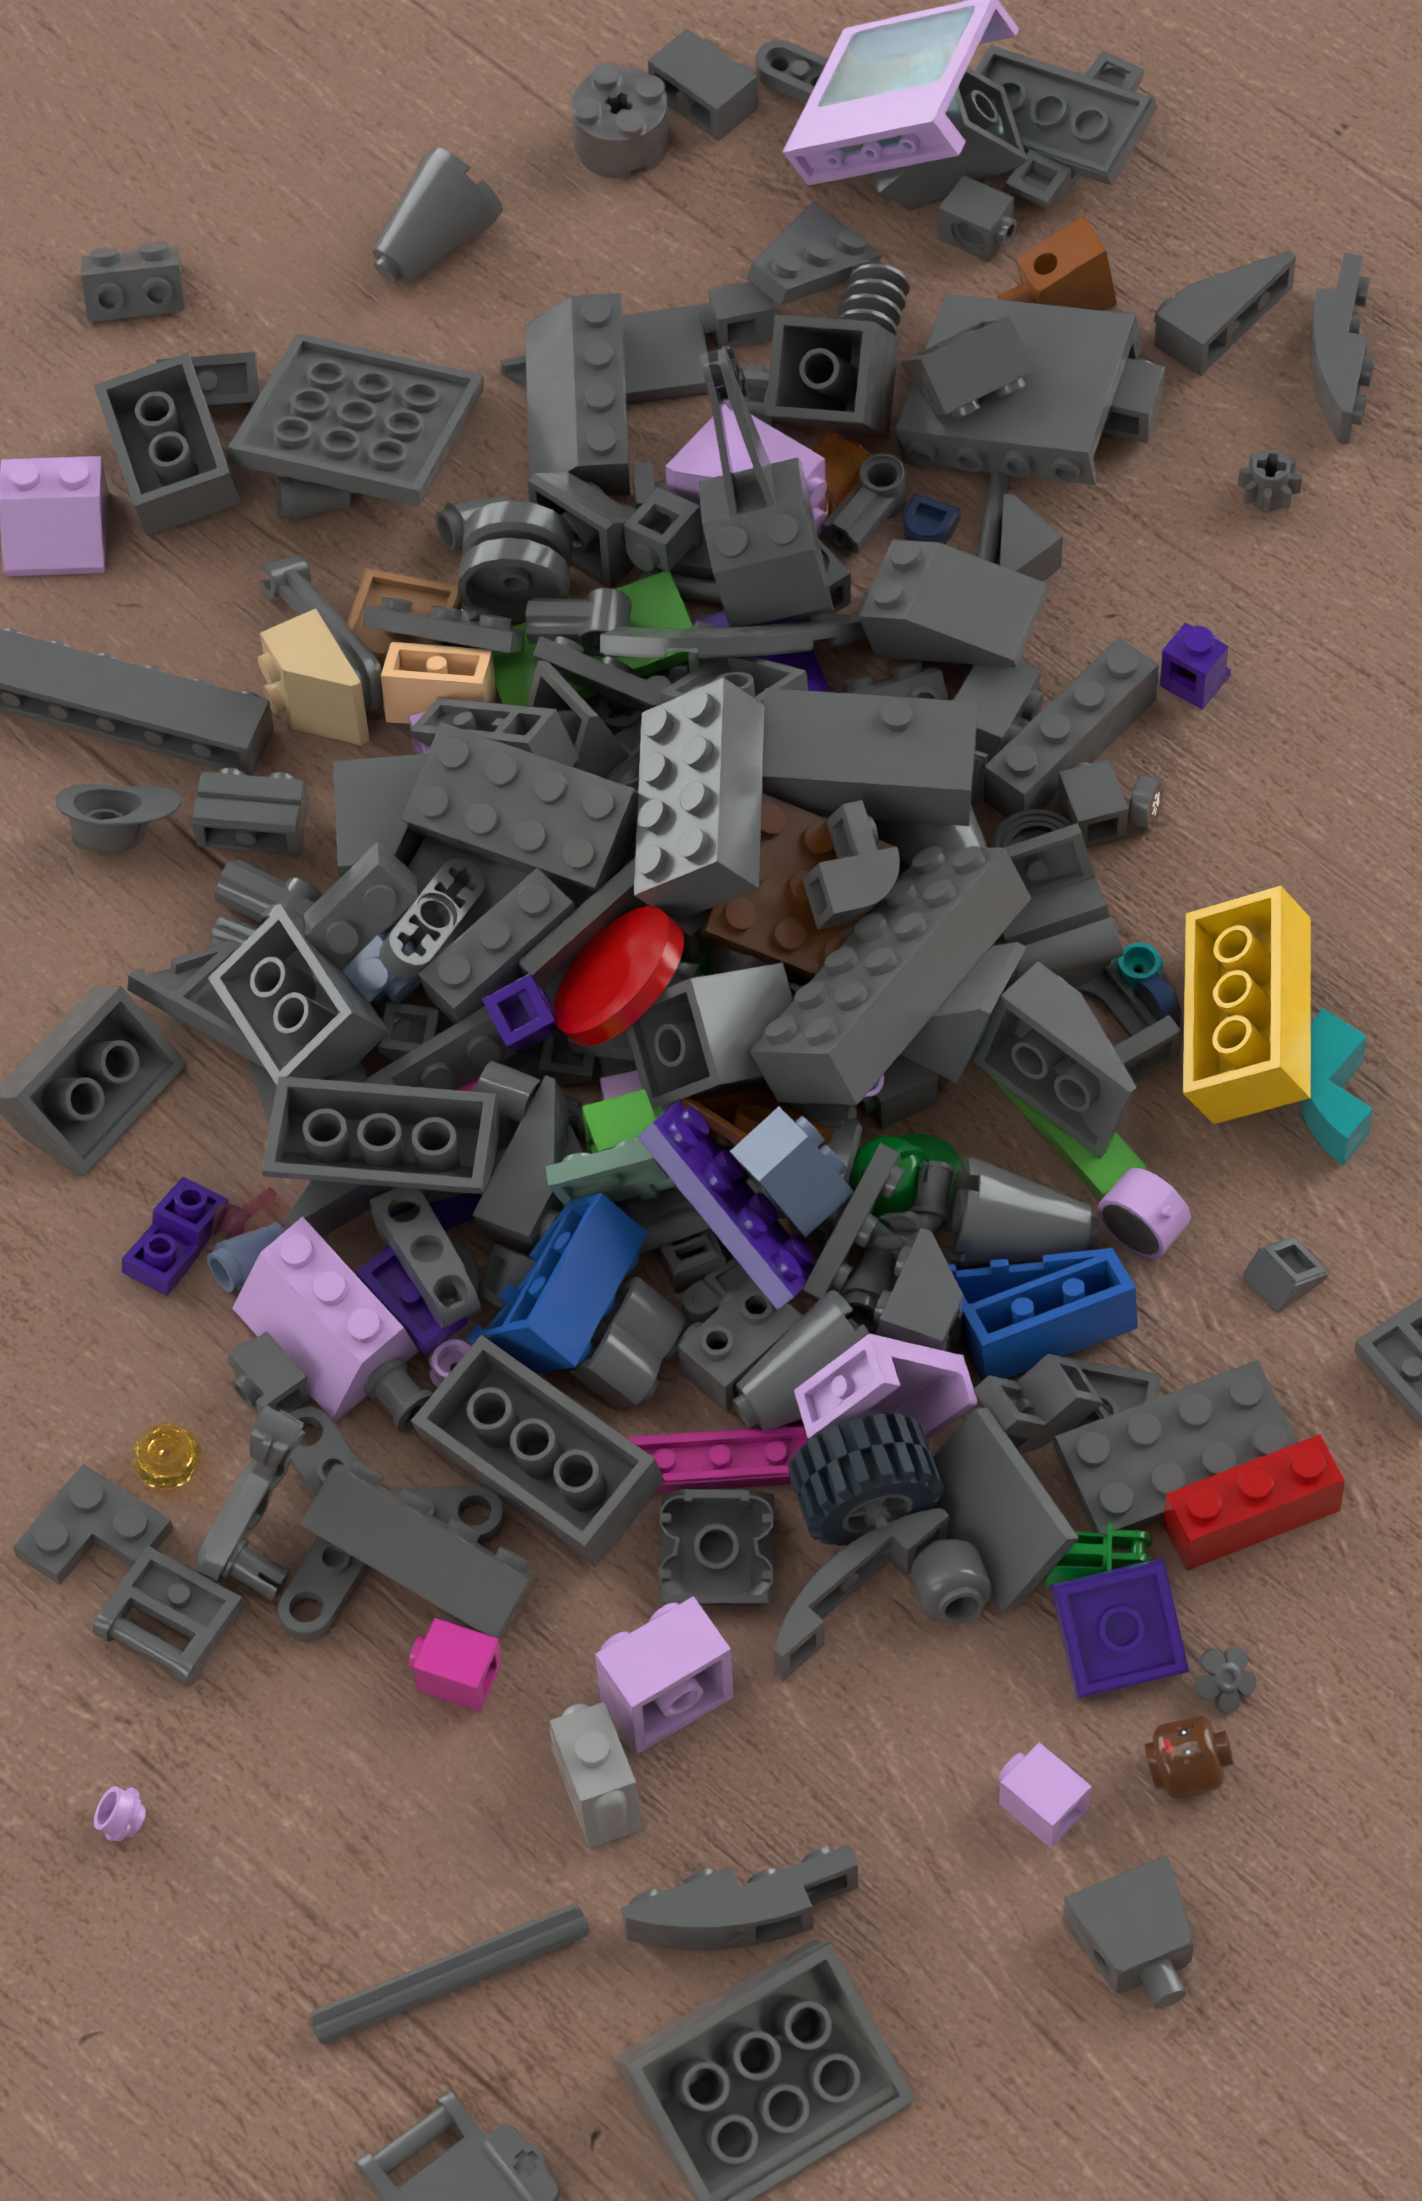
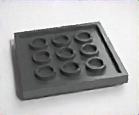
M297 333L228 446V463L248 467L255 471H265L295 478L303 482H313L335 487L351 493H361L387 499L398 504L419 507L483 393L484 375Z

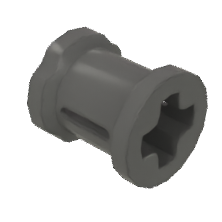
M395 1358L384 1362L369 1376L368 1381L364 1385V1392L372 1400L379 1399L394 1416L392 1420L393 1425L399 1431L407 1432L415 1428L411 1420L433 1393L429 1390H421L407 1374V1364L402 1359Z

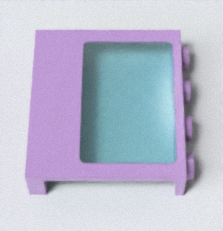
M967 0L844 28L782 153L808 186L959 156L966 141L945 113L978 44L1014 37L1017 35L1019 28L998 0Z

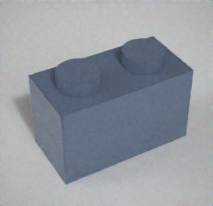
M778 1107L730 1152L772 1203L807 1237L842 1205L854 1191L841 1176L848 1169L842 1160L826 1144L822 1148H818L824 1141V1138L804 1116H801L794 1122Z

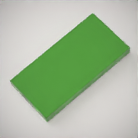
M663 571L615 589L626 594L632 601L628 627L691 629L693 626L670 571L669 573ZM525 622L511 627L525 630L522 651L507 653L492 650L496 689L502 704L527 705L536 671L533 652L537 644H529L526 636ZM586 650L583 652V654L599 661L603 659L602 656H596ZM666 651L665 658L611 657L631 667L630 674L643 678L689 661V652ZM568 682L582 699L597 695V693Z

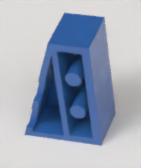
M602 1193L570 1200L529 1254L536 1261L534 1266L517 1288L507 1283L498 1295V1298L505 1303L486 1329L476 1325L466 1339L471 1344H474L482 1335L536 1374L576 1367L588 1355L592 1345L590 1339L599 1322L614 1307L616 1301L614 1295L624 1276L636 1266L640 1257L638 1250L648 1232Z
M1113 1248L1043 1255V1262L1008 1265V1259L990 1260L991 1267L959 1271H956L955 1264L948 1265L963 1294L962 1344L982 1380L989 1375L1005 1379L1031 1369L1047 1354L1061 1357L1138 1328L1136 1287Z

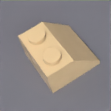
M317 609L310 610L260 632L263 654L258 656L257 659L260 669L269 683L263 686V692L266 700L270 702L272 712L274 714L282 712L293 730L360 746L370 742L361 681Z

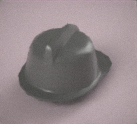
M81 784L65 788L56 796V807L63 815L70 819L74 845L82 849L106 853H123L135 848L143 840L148 823L164 819L175 813L181 806L179 794L174 790L159 786Z

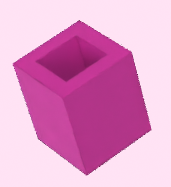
M434 1618L427 1636L420 1634L417 1637L409 1658V1667L414 1670L417 1691L479 1712L482 1711L502 1664L499 1639Z

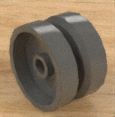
M510 500L490 503L474 511L464 525L462 559L459 571L458 595L466 607L477 605L479 608H491L495 616L510 618L511 624L519 625L526 622L527 603L532 601L533 598L568 599L574 532L568 521L554 510L531 502Z

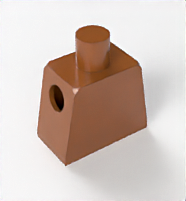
M1084 216L1020 255L1016 264L1021 284L998 295V300L1100 311L1117 305L1107 251Z

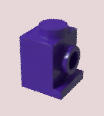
M1184 623L1162 650L1160 686L1203 710L1231 676V669L1227 667L1229 646L1222 643L1208 628L1203 626L1193 627ZM1188 670L1197 675L1196 683L1181 676V674Z
M530 973L482 999L506 1047L517 1053H521L557 1033L552 1025L556 1023L554 1017L557 1016L554 1006L542 987L538 988Z

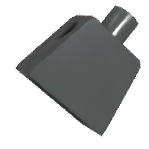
M1167 1855L1064 1898L1063 1921L1066 1927L1115 1993H1123L1143 1984L1155 2009L1169 2007L1186 1995V1990L1176 1970L1191 1963L1194 1943Z

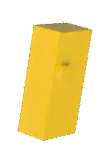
M1282 886L1186 913L1183 1094L1213 1124L1311 1098V918Z

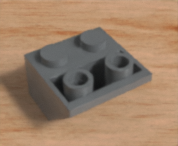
M921 1228L913 1246L905 1244L898 1256L894 1270V1276H897L898 1279L892 1292L884 1290L877 1302L873 1321L880 1324L876 1335L959 1354L962 1348L963 1294L932 1231Z

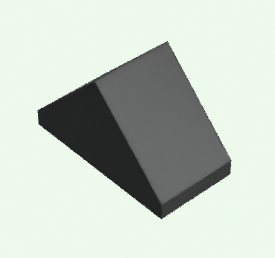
M1004 494L1000 566L1039 581H1044L1061 568L1063 537L1016 495Z

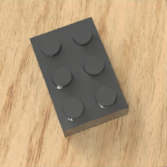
M189 353L94 385L133 505L147 536L242 504Z

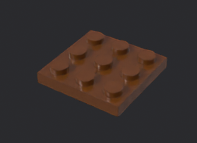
M762 793L759 889L709 908L700 937L738 953L753 956L769 965L783 963L786 972L811 981L825 965V959L841 947L854 932L856 923L867 916L874 907L856 921L817 930L802 879L818 863L837 859L826 823L827 819ZM878 840L876 847L877 850H882L895 846Z

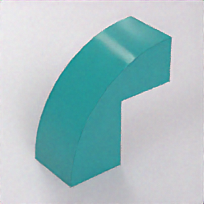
M1322 1008L1311 1024V1098L1300 1101V1106L1306 1124L1314 1138L1332 1158L1344 1166L1369 1137L1373 1108L1342 1089L1363 1064L1367 1036Z

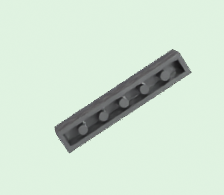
M0 629V711L219 770L234 768L246 775H254L274 732L269 700L262 699L257 694L249 691L236 692L217 687L203 679H187L168 674L155 666L142 667L119 661L109 654H93L74 649L60 641L48 642L25 636L15 629Z

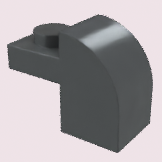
M862 800L842 804L826 820L837 859L818 863L802 879L817 930L847 924L860 919L890 892L897 880L900 865L898 847L877 850V827L872 817L867 816Z
M1047 1354L1017 1381L989 1375L974 1388L975 1394L984 1406L983 1408L990 1410L1019 1453L1039 1449L1054 1441L1055 1436L1073 1430L1103 1404V1401L1074 1359Z

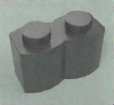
M639 1277L622 1280L614 1295L616 1298L614 1307L599 1322L590 1339L592 1345L588 1355L576 1367L568 1368L570 1374L616 1410L641 1405L653 1395L658 1386L656 1376L660 1369L661 1361L668 1359L678 1349L679 1341L683 1336L680 1332L686 1319L685 1314Z

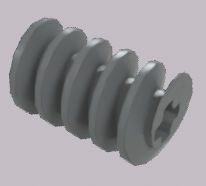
M867 260L856 263L852 266V273L848 278L847 289L843 294V303L838 311V319L874 321L897 336V326L902 319L901 312L906 306V296L911 289L910 280L906 274L897 268L877 261Z

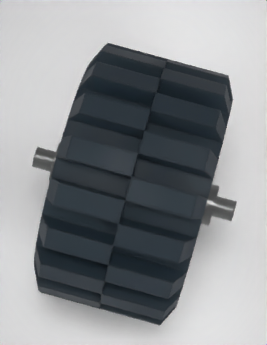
M873 1414L837 1424L807 1441L806 1445L797 1450L794 1454L795 1458L788 1465V1474L810 1536L814 1540H820L821 1543L827 1545L848 1546L853 1541L876 1528L879 1532L887 1530L888 1522L917 1512L931 1510L941 1500L940 1495L944 1491L921 1424H918L917 1420L912 1417H904L903 1414Z

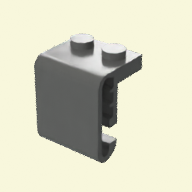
M1078 823L1004 847L1032 898L1001 934L1004 944L1018 942L1027 947L1015 971L1018 979L1037 961L1056 975L1062 977L1124 956L1114 921L1110 917L1107 904L1096 881Z

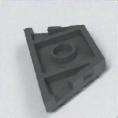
M233 940L210 946L201 953H188L172 958L170 969L147 976L144 970L140 968L128 975V991L265 1068L208 979L241 946Z

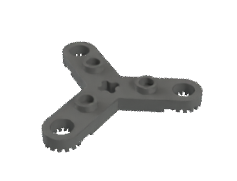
M301 1407L288 1414L303 1422V1428L306 1425H309V1427L314 1425L323 1434L321 1439L314 1445H297L290 1455V1463L312 1498L315 1499L333 1465H346L351 1468L353 1462H359V1460L331 1418L324 1411L314 1407ZM466 1485L404 1488V1490L430 1503L432 1508L428 1514L446 1525L451 1518L463 1522L460 1519V1512L463 1513L464 1507H470L469 1504L473 1506L476 1503H479V1506L484 1504L485 1508L490 1509L491 1515L489 1519L480 1525H468L481 1534L477 1541L480 1545L485 1541L487 1543L490 1542L494 1536L497 1537L500 1529L503 1528L504 1512L501 1499L488 1487ZM403 1489L387 1490L399 1496ZM318 1536L279 1599L278 1614L286 1634L294 1637V1640L299 1641L301 1639L304 1642H310L311 1639L317 1641L321 1639L320 1636H326L330 1628H333L340 1612L349 1603L371 1566ZM303 1599H307V1601L313 1599L314 1602H319V1605L323 1606L320 1616L311 1622L297 1621L292 1617L291 1612L294 1610L293 1607L298 1605L297 1602H304Z

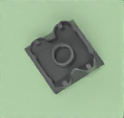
M685 1489L662 1493V1507L660 1508L659 1603H678L679 1605L694 1596L699 1605L773 1604L774 1494L753 1490Z

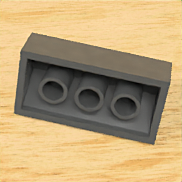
M621 293L573 295L525 325L530 477L534 473L569 472L584 482L596 484L606 496L631 495L624 323Z
M278 1076L262 1175L266 1177L482 1194L493 1175L500 1131L496 1093Z

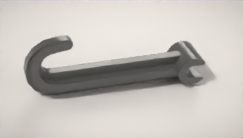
M293 555L260 564L261 569L269 577V580L260 582L262 592L268 599L282 597L298 616L315 608L317 609L361 681L366 716L374 714L383 702L381 666L365 644L313 587L309 567L305 559L301 555Z

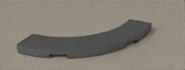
M830 613L792 622L733 628L669 629L622 626L600 634V653L613 656L665 658L666 651L698 653L699 658L762 656L811 651L813 641L830 642V646H841L866 639L867 635L859 616Z

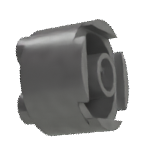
M604 62L596 65L592 69L591 74L584 78L575 88L571 98L573 143L575 150L581 156V162L588 170L603 177L622 179L631 177V171L643 167L646 168L647 172L655 168L663 160L669 147L667 97L664 83L659 77L639 69L618 67L614 63Z

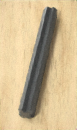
M577 1904L569 1905L318 2008L310 2014V2022L314 2033L321 2044H327L582 1939L588 1934L586 1918Z

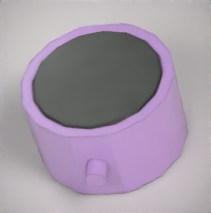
M1139 1168L1126 1170L1099 1202L1097 1208L1101 1223L1120 1244L1130 1251L1150 1259L1162 1257L1189 1225L1191 1220L1189 1207L1178 1192L1159 1176Z

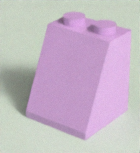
M724 404L722 412L733 473L751 469L753 465L733 410L730 411L726 404ZM752 416L771 464L797 457L801 460L816 530L819 535L822 531V525L828 517L825 502V492L827 489V483L825 482V458ZM713 417L666 465L667 491L700 505V512L701 504L698 481L723 475Z

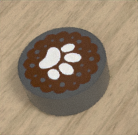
M1142 775L1137 779L1131 794L1128 812L1129 822L1132 826L1149 830L1154 828L1163 802V779Z

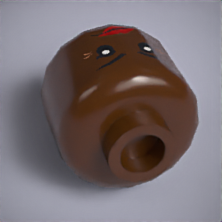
M1204 1716L1162 1724L1154 1730L1153 1742L1145 1743L1146 1756L1155 1788L1164 1787L1170 1797L1174 1799L1185 1798L1221 1788L1225 1779L1223 1767L1234 1765L1226 1730L1215 1733L1211 1722Z

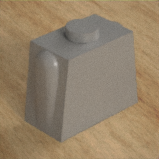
M605 1702L593 1706L575 1704L567 1708L561 1717L550 1720L551 1750L588 1848L644 1830L636 1781Z

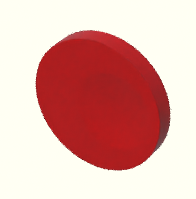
M653 906L632 910L607 925L584 947L566 972L554 1001V1009L557 1015L554 1017L556 1026L575 1043L591 1046L608 1041L633 1025L659 998L677 969L684 946V935L680 925L662 909Z

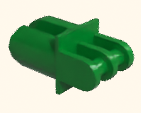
M1108 1523L1107 1533L1075 1532L1079 1539L1045 1576L1046 1588H1051V1584L1151 1561L1152 1558L1146 1555V1551L1152 1545V1535L1144 1531L1112 1530L1111 1523ZM1112 1549H1129V1553L1112 1552Z

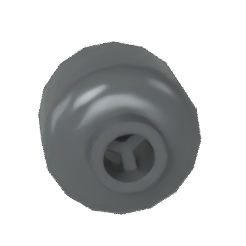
M958 1539L934 1541L922 1550L912 1563L911 1579L925 1614L936 1621L954 1625L971 1621L979 1615L991 1597L992 1584L980 1553L968 1541Z

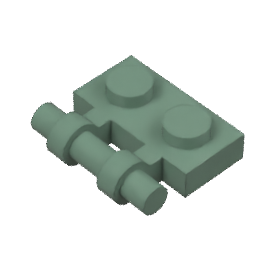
M639 1139L623 1140L612 1149L593 1154H571L560 1163L545 1166L548 1187L564 1206L572 1199L599 1193L604 1194L613 1203L638 1196L641 1200L645 1201L659 1197L661 1190L676 1187V1184Z

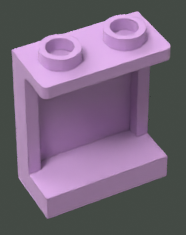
M874 1334L865 1336L794 1389L808 1439H812L823 1431L851 1419L884 1413L886 1415L896 1413L903 1414L904 1417L916 1419L917 1423L921 1424L928 1441L977 1404V1398L963 1355Z

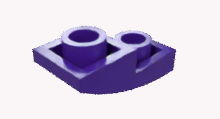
M182 1177L153 1209V1219L150 1228L122 1258V1273L168 1296L189 1270L212 1236L228 1208V1199Z

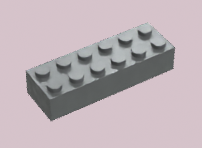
M933 846L920 851L913 858L912 865L895 882L890 892L867 916L856 923L854 932L838 950L832 952L825 959V965L808 984L797 991L795 1000L779 1018L772 1021L766 1027L765 1034L749 1051L778 1102L858 1105L1032 899L1005 848H980L978 846L940 848Z

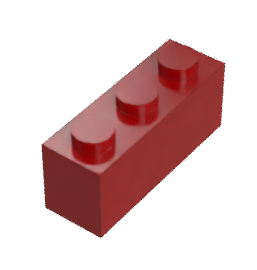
M1321 1434L1167 1493L1165 1497L1163 1526L1186 1571L1339 1512L1345 1479Z

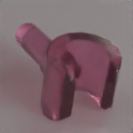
M269 1187L240 1207L233 1204L220 1205L216 1209L210 1235L213 1236L218 1232L226 1231L227 1240L244 1234L246 1221L277 1198L276 1191Z

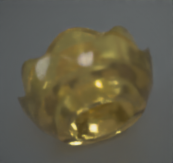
M159 1423L147 1428L136 1439L131 1454L132 1466L146 1485L162 1489H172L185 1484L193 1477L197 1465L202 1460V1450L198 1440L189 1429L175 1423ZM164 1451L171 1452L169 1456H161V1453Z

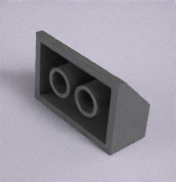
M282 905L208 977L276 1085L278 1076L320 1079L350 1070L389 1033L372 1005L344 975L342 969L304 937V917Z
M122 986L92 987L0 1084V1113L24 1139L76 1174L85 1175L188 1063Z

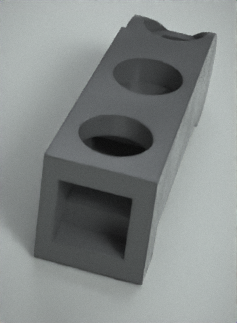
M397 1187L370 1199L377 1233L384 1244L392 1248L425 1300L437 1324L444 1328L481 1311L476 1291L464 1270L466 1267L421 1189ZM401 1202L413 1203L412 1209L392 1218L389 1216L391 1209Z

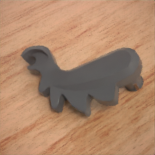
M266 1405L257 1417L249 1443V1453L253 1460L238 1477L196 1556L199 1574L217 1584L223 1578L227 1580L232 1576L263 1594L272 1602L282 1587L265 1578L263 1574L281 1584L286 1582L291 1570L287 1567H282L248 1547L249 1540L247 1538L264 1516L272 1498L273 1490L288 1472L291 1462L290 1455L305 1434V1431L301 1430L304 1423L280 1409L278 1412Z

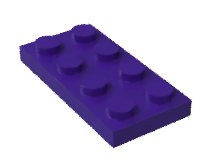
M678 1100L661 1113L637 1137L778 1310L790 1301L806 1284L815 1267L812 1264V1253L799 1237L795 1235L790 1237L777 1221L779 1215L773 1203L760 1192L756 1194L743 1179L744 1171L736 1158L727 1150L721 1151L709 1137V1127L701 1114L692 1107L686 1108Z

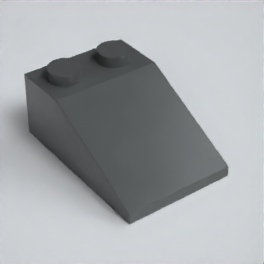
M892 540L860 611L859 619L875 656L879 658L1017 668L1049 588L1045 582L939 542Z
M1039 961L1000 996L973 1060V1063L1099 1158L1106 1153L1137 1087L1082 994Z

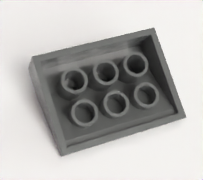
M815 1939L611 2059L639 2112L696 2201H750L916 2101L832 1944Z

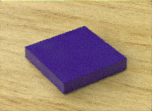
M1159 1558L1050 1585L1073 1688L1077 1698L1189 1672L1164 1559Z

